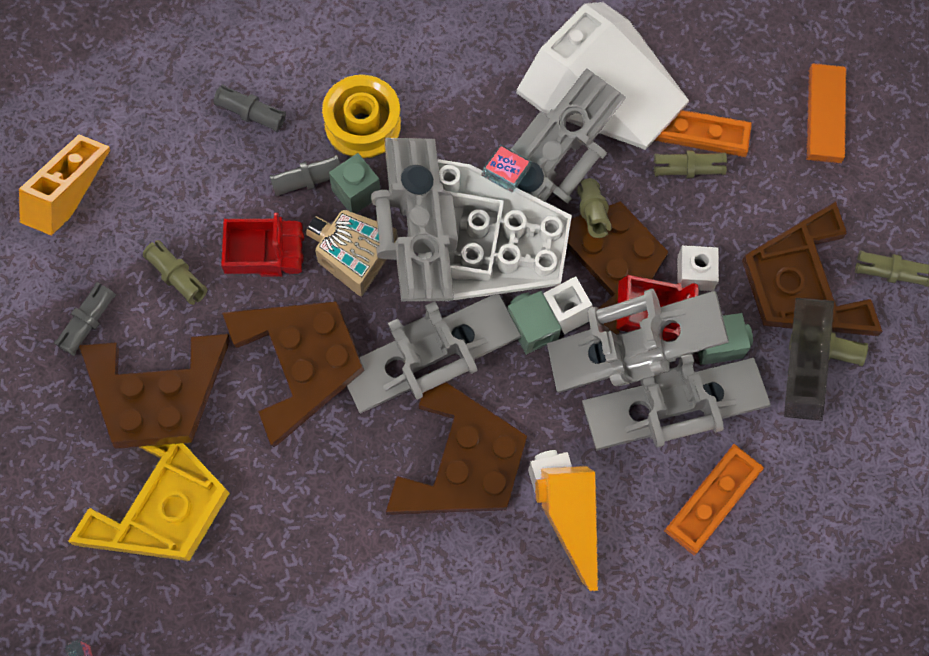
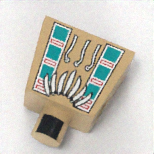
M343 210L332 225L316 216L307 228L306 235L319 242L315 250L318 263L362 297L387 260L377 257L376 248L380 245L377 221ZM393 227V237L395 243L397 240V229Z

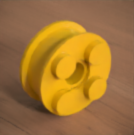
M353 75L338 81L327 92L322 106L325 132L330 143L341 153L350 157L357 153L362 158L375 157L385 152V138H398L401 128L400 103L393 88L385 81L370 75ZM360 113L370 115L365 119L355 118Z

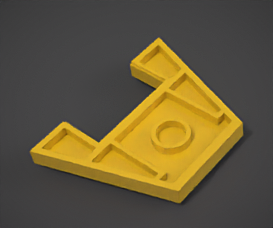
M184 443L139 447L161 459L121 524L90 508L83 516L68 542L81 547L190 561L230 493Z

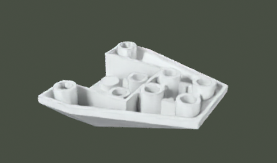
M604 2L584 4L541 47L517 88L518 95L540 111L548 114L551 109L554 110L587 68L626 97L599 133L645 150L689 102L688 98L631 22ZM573 114L568 117L567 122L582 127L584 117L581 114Z
M438 159L440 184H443L444 191L452 193L458 237L456 250L449 252L454 293L453 300L560 285L572 215L470 164ZM432 252L418 253V257L428 259L432 257Z

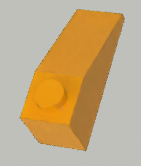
M82 135L76 136L19 188L20 223L52 236L73 215L107 157L110 147Z
M587 466L541 468V479H536L535 481L537 503H542V508L582 583L590 591H598L595 471Z

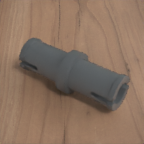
M221 84V87L217 89L214 96V105L241 115V120L246 122L252 120L273 129L275 132H279L286 118V111L260 102L258 96L253 94L249 96L228 88L224 84Z
M338 155L311 164H307L305 161L299 163L300 167L270 175L276 197L305 187L308 190L314 189V184L330 180L329 172L340 165Z
M96 282L80 308H74L71 312L73 318L59 338L55 340L54 344L65 352H69L70 355L75 356L79 345L82 344L91 329L96 330L99 326L98 319L112 299L115 298L116 294L104 285Z

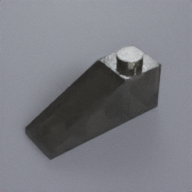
M796 298L784 417L816 421L823 420L834 301Z

